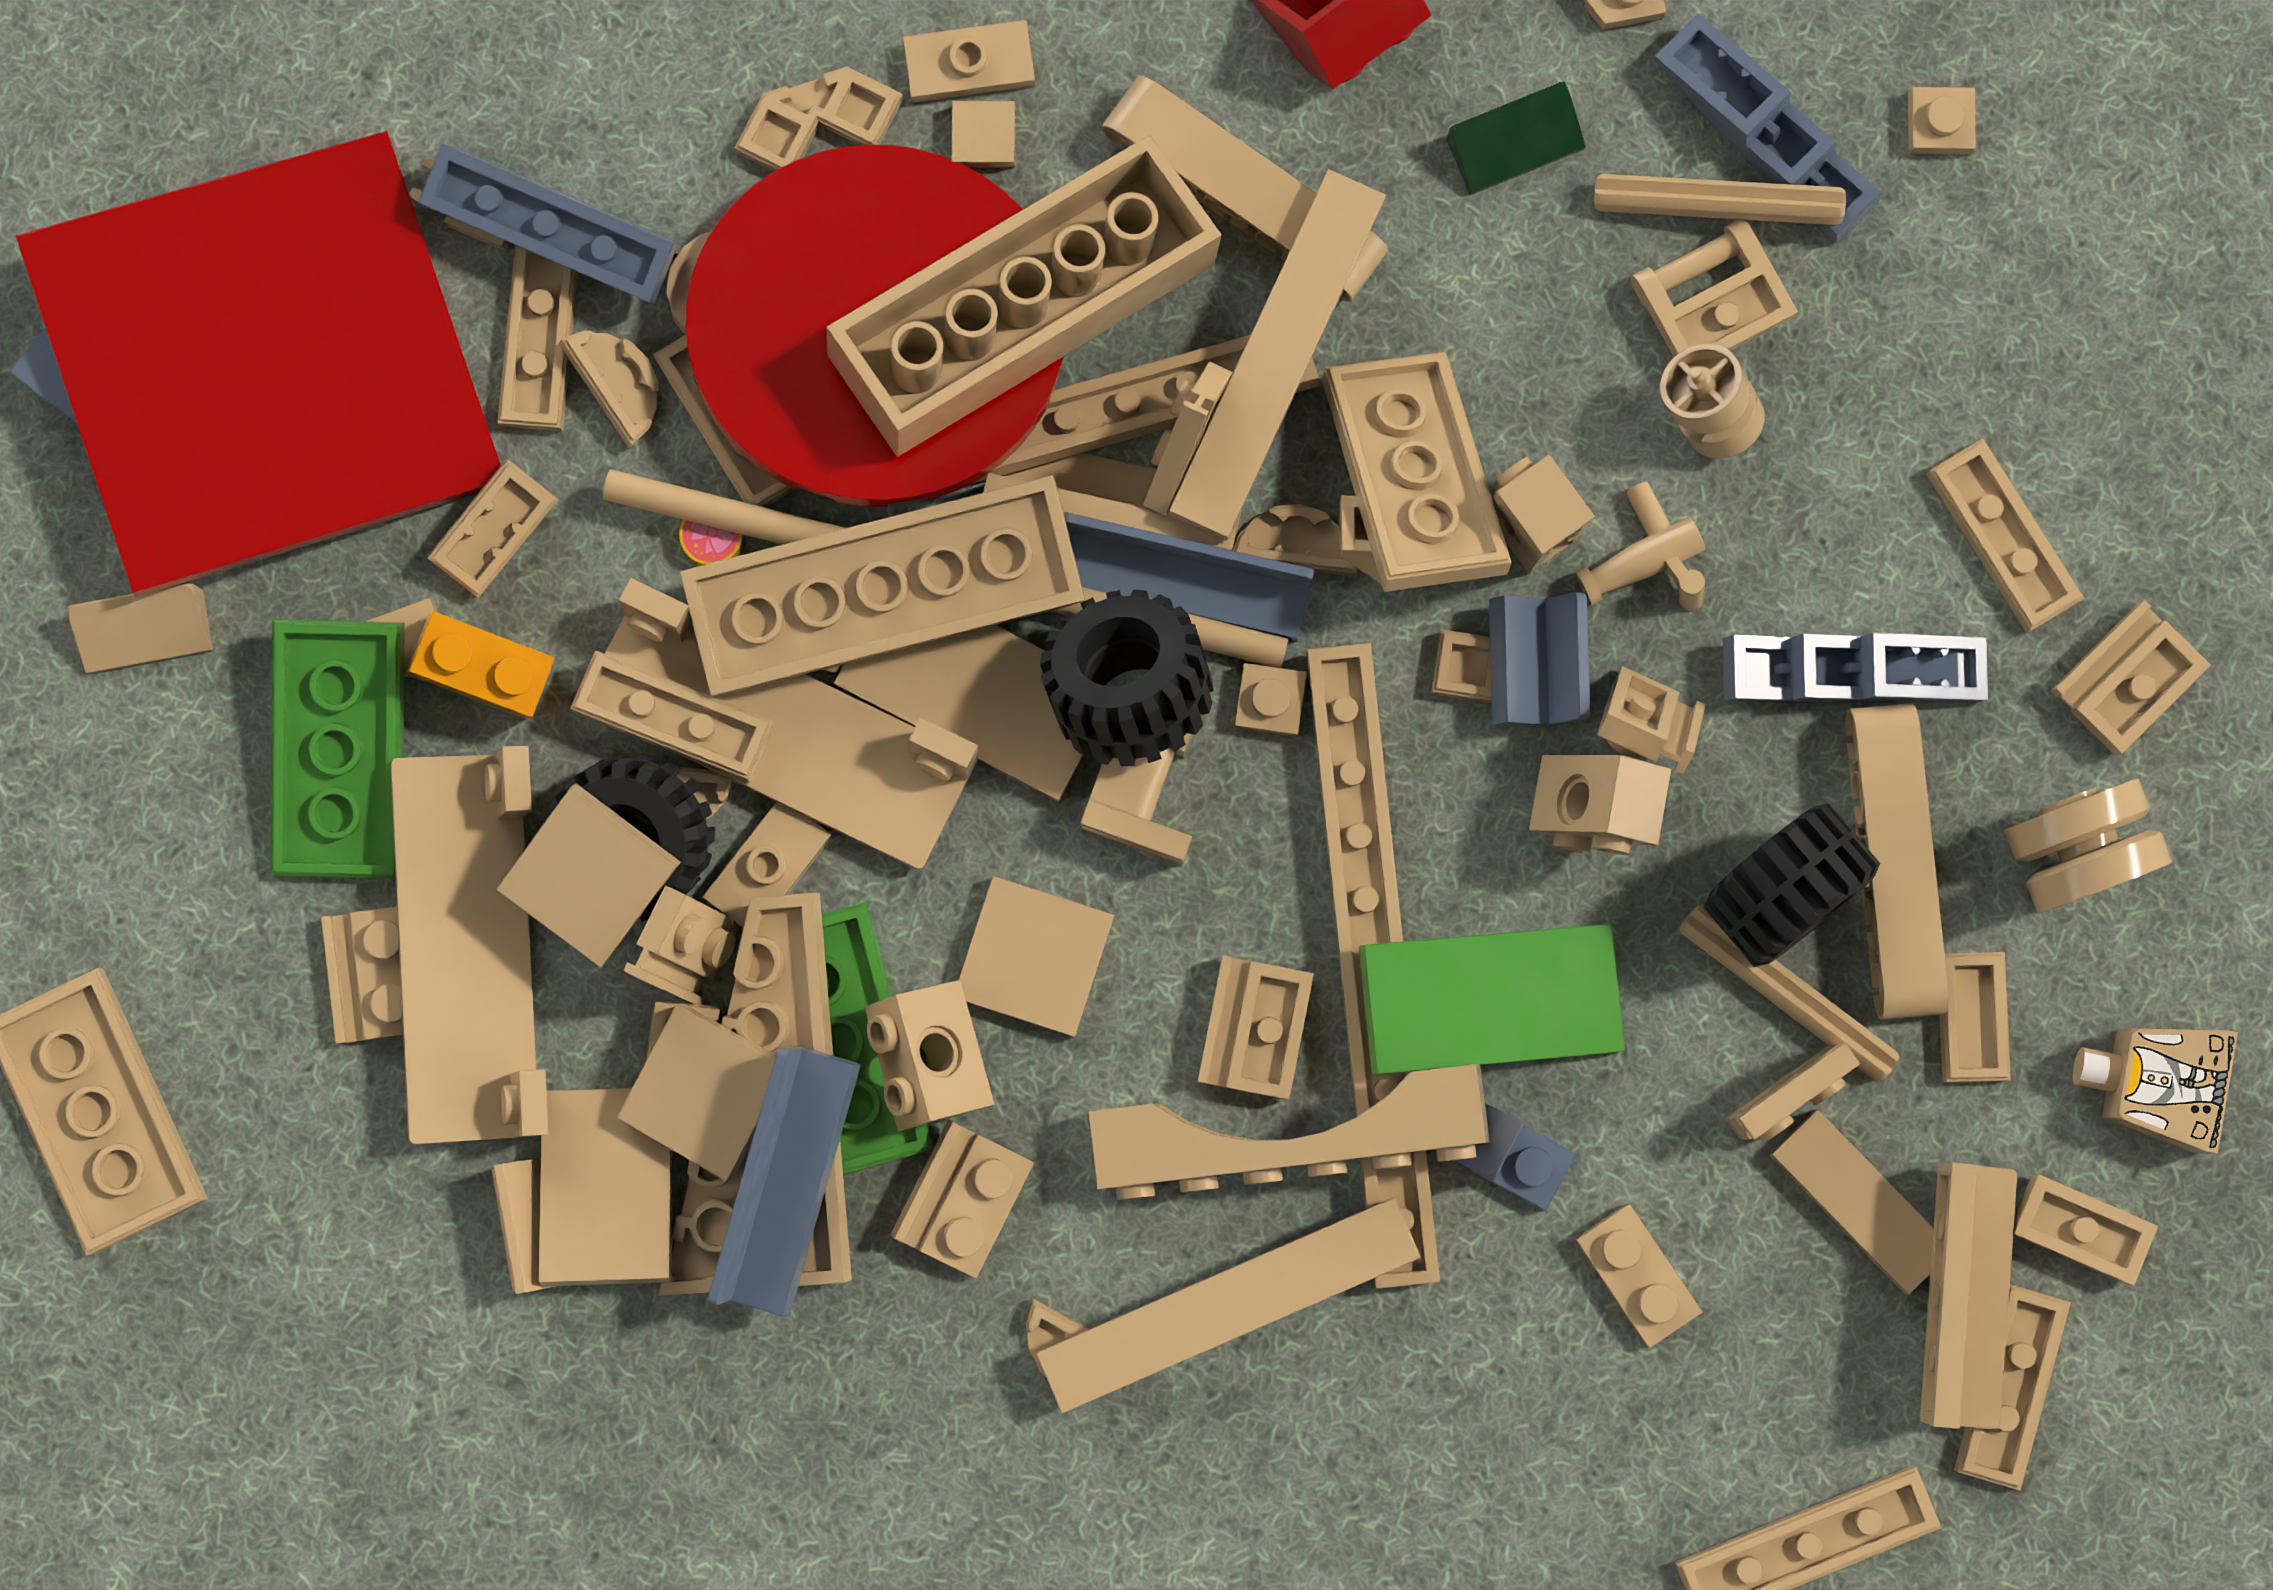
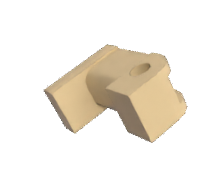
M1187 733L1184 736L1186 745L1176 752H1173L1170 748L1160 752L1162 758L1160 760L1148 763L1147 758L1143 757L1136 759L1135 766H1121L1119 760L1113 758L1108 765L1102 764L1080 823L1082 825L1081 829L1183 865L1192 836L1151 822L1174 755L1181 758L1185 757L1192 734Z

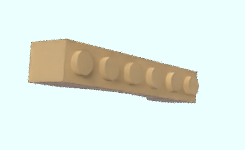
M1480 1064L1410 1072L1388 1096L1360 1116L1325 1132L1290 1140H1254L1221 1134L1188 1121L1163 1104H1146L1088 1112L1097 1189L1115 1187L1117 1200L1155 1196L1154 1183L1179 1180L1180 1192L1219 1188L1217 1175L1243 1172L1244 1185L1283 1180L1281 1167L1307 1164L1308 1177L1347 1173V1159L1371 1157L1373 1169L1412 1165L1410 1152L1436 1149L1438 1162L1477 1157L1475 1144L1490 1142Z

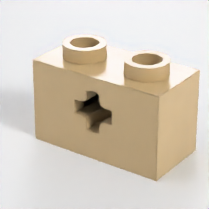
M1550 454L1534 465L1528 457L1523 458L1496 479L1498 484L1490 491L1494 496L1492 501L1505 542L1529 574L1580 539L1595 518L1592 511Z

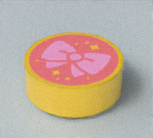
M682 520L680 525L679 539L681 546L688 558L698 566L737 557L743 548L744 535L686 520Z

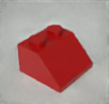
M1251 0L1303 68L1332 90L1341 83L1350 81L1358 76L1365 65L1389 47L1405 41L1417 26L1432 16L1424 0Z

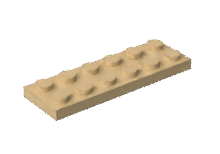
M1053 475L680 571L710 694L713 697L1086 601Z

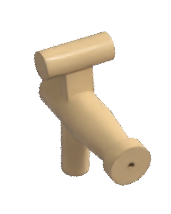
M1639 483L1626 492V496L1648 537L1633 543L1592 571L1587 566L1576 571V580L1582 592L1586 594L1587 602L1592 606L1602 601V594L1645 580L1667 570L1679 587V603L1682 608L1691 612L1697 611L1704 602L1705 578L1697 570H1687L1682 562L1706 550L1702 536L1690 517L1671 525L1649 483Z

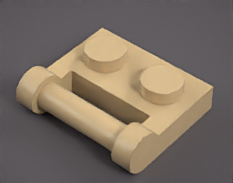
M1739 219L1725 226L1723 235L1654 271L1647 267L1630 276L1632 287L1642 305L1649 311L1673 357L1683 350L1699 344H1716L1732 351L1791 320L1798 313L1755 233L1745 219ZM1735 256L1741 260L1745 270L1673 306L1666 292Z

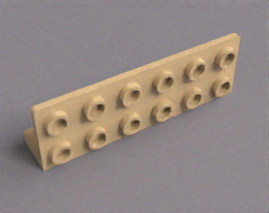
M630 578L619 599L625 616L605 654L711 696L689 606ZM806 674L714 697L773 720L775 724L750 783L688 759L915 870H922L978 761V745L921 717L916 726L913 727Z
M503 746L495 755L395 758L390 763L408 1140L411 1144H429L548 1135L545 1069L536 1070L529 916L526 911L496 890L525 850L523 817L532 810L529 746Z

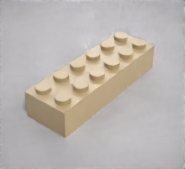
M1149 134L827 326V356L898 457L1215 264L1222 235Z

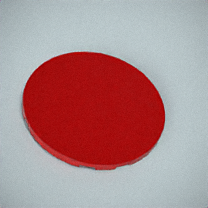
M866 144L818 152L795 160L754 184L733 203L708 236L697 258L686 302L685 329L693 376L701 398L716 425L746 459L767 475L795 490L800 488L816 495L835 499V503L861 507H888L890 503L908 502L923 498L932 500L958 491L987 475L1011 456L1037 426L1050 403V398L1056 387L1063 365L1064 356L897 457L827 356V326L1023 209L1004 190L971 168L959 162H952L951 159L939 154L896 145Z

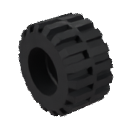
M1133 589L1130 596H1122L1120 590L1107 592V599L1095 602L1092 597L1080 603L1082 610L1077 614L1070 611L1067 612L1059 620L1062 627L1061 631H1050L1045 641L1048 651L1042 652L1040 658V666L1043 672L1041 678L1060 730L1066 740L1071 739L1076 751L1083 756L1092 752L1095 762L1106 765L1113 758H1117L1121 766H1135L1136 759L1146 757L1148 763L1162 759L1160 752L1168 748L1176 752L1185 746L1184 736L1187 733L1196 735L1202 728L1201 715L1209 714L1213 703L1210 692L1214 691L1213 679L1196 626L1191 623L1189 614L1181 606L1173 608L1171 599L1161 594L1151 600L1145 590ZM1139 669L1149 670L1144 676L1134 682L1120 686H1105L1114 677L1124 672Z
M629 753L615 755L607 761L601 760L574 776L563 785V791L552 798L547 809L553 812L570 787L578 784L606 806L610 804L629 805L640 810L651 820L657 830L660 847L681 863L639 918L640 922L649 919L665 885L686 895L700 881L699 875L708 867L712 854L708 853L707 849L715 841V827H707L705 819L712 814L708 800L699 804L694 795L700 789L693 778L684 783L677 777L681 770L680 767L670 761L663 766L655 764L656 756L641 754L637 758H630ZM545 819L544 821H542L541 827L543 826V824L546 822L547 819Z
M1829 803L1815 806L1785 826L1733 869L1712 889L1703 908L1753 967L1770 964L1861 891L1875 877L1880 862Z

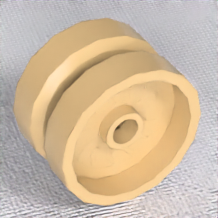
M2139 777L2099 792L2098 788L2094 787L2041 808L2042 815L2004 829L2015 860L2029 862L2054 852L2058 853L2060 863L2032 874L2026 882L2027 889L2038 914L2109 889L2174 862L2161 831L2148 829L2123 839H2119L2116 828L2145 817L2151 808Z

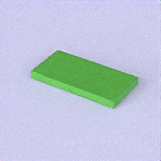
M272 620L270 875L395 878L390 763L395 758H404L405 622Z
M866 902L822 914L833 1056L861 1064L840 1137L843 1175L927 1152L934 1148L928 1124L898 1132L894 1115L891 1114L885 1103V1082L877 1052L873 1050L868 1040V1019L864 1007L892 996Z
M1611 924L1359 946L1372 1075L1422 1071L1471 1064L1487 1065L1625 1051Z

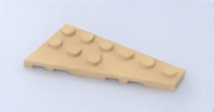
M820 893L750 898L733 971L736 979L727 1016L722 1018L721 1025L775 1056L780 1048L800 1045L833 1055ZM840 1140L798 1286L846 1283L852 1280ZM749 1150L734 1179L730 1181H725L694 1162L689 1161L687 1174L690 1177L682 1212L676 1217L672 1239L675 1240L672 1250V1282L661 1283L658 1296L710 1292Z

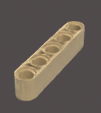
M1138 75L1101 126L1102 132L1120 148L1124 143L1131 146L1150 134L1198 202L1222 218L1227 213L1232 217L1229 221L1230 224L1272 253L1279 249L1283 252L1280 258L1286 261L1317 193L1158 83ZM1372 231L1369 233L1339 298L1343 301H1353L1388 252L1385 243Z
M1912 703L1848 708L1845 716L1846 736H1852L1853 743H1847L1852 799L1859 798V806H1853L1856 835L1880 862L1875 877L1862 889L1866 925L1872 924L1873 932L1866 933L1872 988H1879V995L1873 996L1875 1011L1881 1020L1945 1014L1948 1008L1949 997L1921 729L1917 709Z

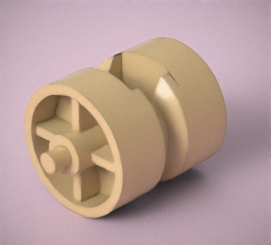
M1699 344L1683 350L1666 366L1660 382L1661 397L1695 451L1710 458H1728L1743 452L1756 441L1764 425V407L1753 386L1748 381L1739 361L1731 351L1716 344Z

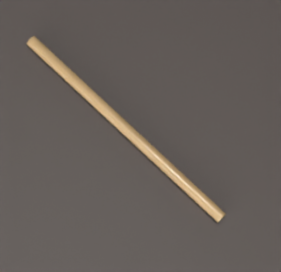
M610 469L603 490V500L782 545L846 529L845 527ZM1082 587L1085 600L1092 597L1095 602L1107 599L1105 592ZM1078 603L1051 610L1050 612L1065 615L1070 611L1077 614L1082 610V607ZM1189 614L1191 623L1196 626L1203 650L1281 668L1288 638Z

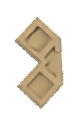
M849 67L825 73L822 78L791 88L787 86L762 94L734 149L737 154L772 171H776L804 157L820 126L858 145H880L904 99L903 94Z

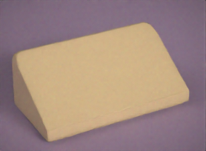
M191 583L172 586L136 598L133 594L67 606L69 621L86 674L213 651L204 593L201 588Z
M541 1158L494 1165V1169L491 1170L512 1290L516 1294L556 1287L541 1286L539 1283Z

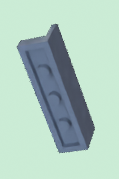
M441 144L418 202L650 303H655L674 254H678L681 248L685 246L682 243L466 150Z
M1065 512L1064 517L1082 587L1105 593L1120 590L1122 596H1130L1133 589L1145 590L1148 593L1149 599L1152 600L1161 594L1171 599L1173 608L1181 606L1188 614L1285 637L1291 641H1298L1309 589L1314 575L1313 569Z
M801 1045L780 1048L778 1050L707 1301L709 1303L720 1305L732 1300L781 1317L791 1313L861 1064Z

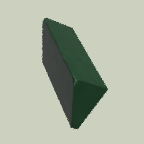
M1565 81L1455 124L1449 128L1446 138L1470 196L1586 148L1573 101Z

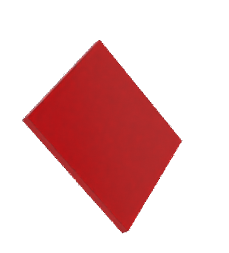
M387 131L15 235L135 598L478 494L501 466Z

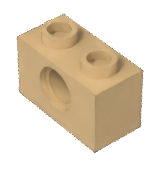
M1542 755L1529 830L1553 836V848L1583 854H1590L1592 848L1612 854L1630 855L1631 845H1658L1671 769L1623 755Z
M961 980L897 994L864 1007L868 1019V1040L873 1050L877 1052L885 1082V1103L891 1114L894 1115L898 1132L995 1105ZM920 1047L926 1053L928 1067L925 1066L921 1059Z

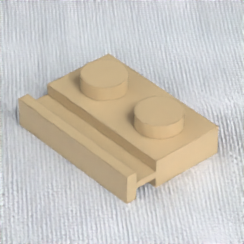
M1209 361L1196 383L1189 379L1184 381L1170 414L1177 416L1173 430H1165L1151 460V464L1158 468L1143 506L1162 515H1167L1233 372Z
M2145 600L2139 602L2050 690L2056 698L2060 697L2072 709L2070 712L2115 756L2123 754L2211 666L2166 620L2162 621L2150 610L2151 605Z
M1622 666L1611 687L1597 735L1607 739L1608 744L1614 750L1628 757L1639 758L1644 756L1657 762L1661 754L1676 761L1674 771L1684 774L1695 752L1706 704L1697 700L1693 708L1678 701L1680 692Z
M665 885L636 943L644 949L636 965L627 962L623 971L693 1004H702L704 998L697 995L705 977L713 981L719 968L730 959L735 948V935L740 925L734 919Z
M397 906L321 917L335 1043L347 1044L403 1036Z
M1222 955L1197 1082L1289 1100L1314 973Z
M1846 1043L1827 1045L1725 1118V1120L1740 1140H1755L1759 1138L1764 1143L1794 1122L1790 1114L1805 1103L1811 1101L1814 1106L1818 1105L1843 1088L1846 1083L1842 1077L1860 1065V1063Z
M948 1119L890 1236L977 1279L1034 1162Z

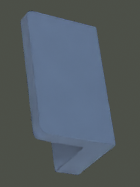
M1572 592L1546 599L1507 595L1490 598L1492 725L1546 728L1588 720L1590 717L1586 594Z

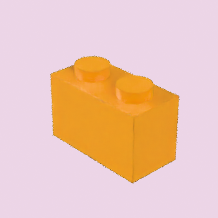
M432 611L427 617L405 675L527 720L533 717L555 657Z

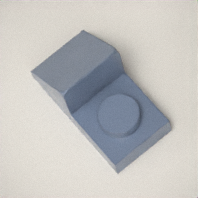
M1485 1104L1490 1142L1475 1144L1477 1157L1452 1161L1546 1211L1576 1153L1524 1126L1523 1121Z

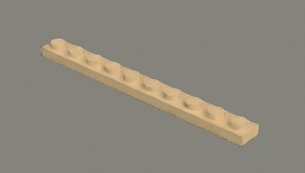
M1371 643L1307 649L1306 652L1356 1117L1388 1096L1410 1073L1400 1072L1372 1075L1359 946L1403 941ZM1426 1150L1410 1152L1412 1165L1373 1169L1371 1157L1360 1158L1366 1209L1395 1197L1421 1258L1373 1278L1374 1288L1376 1289L1440 1282Z

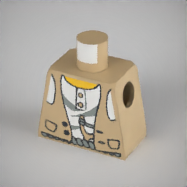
M2148 1028L2117 1030L2113 1053L2084 1047L2079 1049L2073 1068V1083L2077 1086L2106 1091L2102 1118L2189 1152L2218 1154L2238 1032L2229 1030Z

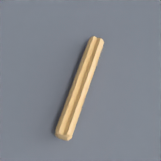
M1601 174L1598 175L1595 182L1594 205L1595 209L1603 212L1838 225L1844 219L1846 194L1845 190L1841 187Z
M1704 905L1694 907L1683 920L1680 926L1681 934L1827 1045L1846 1043L1860 1063L1857 1067L1873 1080L1885 1079L1894 1069L1900 1057L1896 1050L1777 960L1770 964L1753 967L1703 908Z

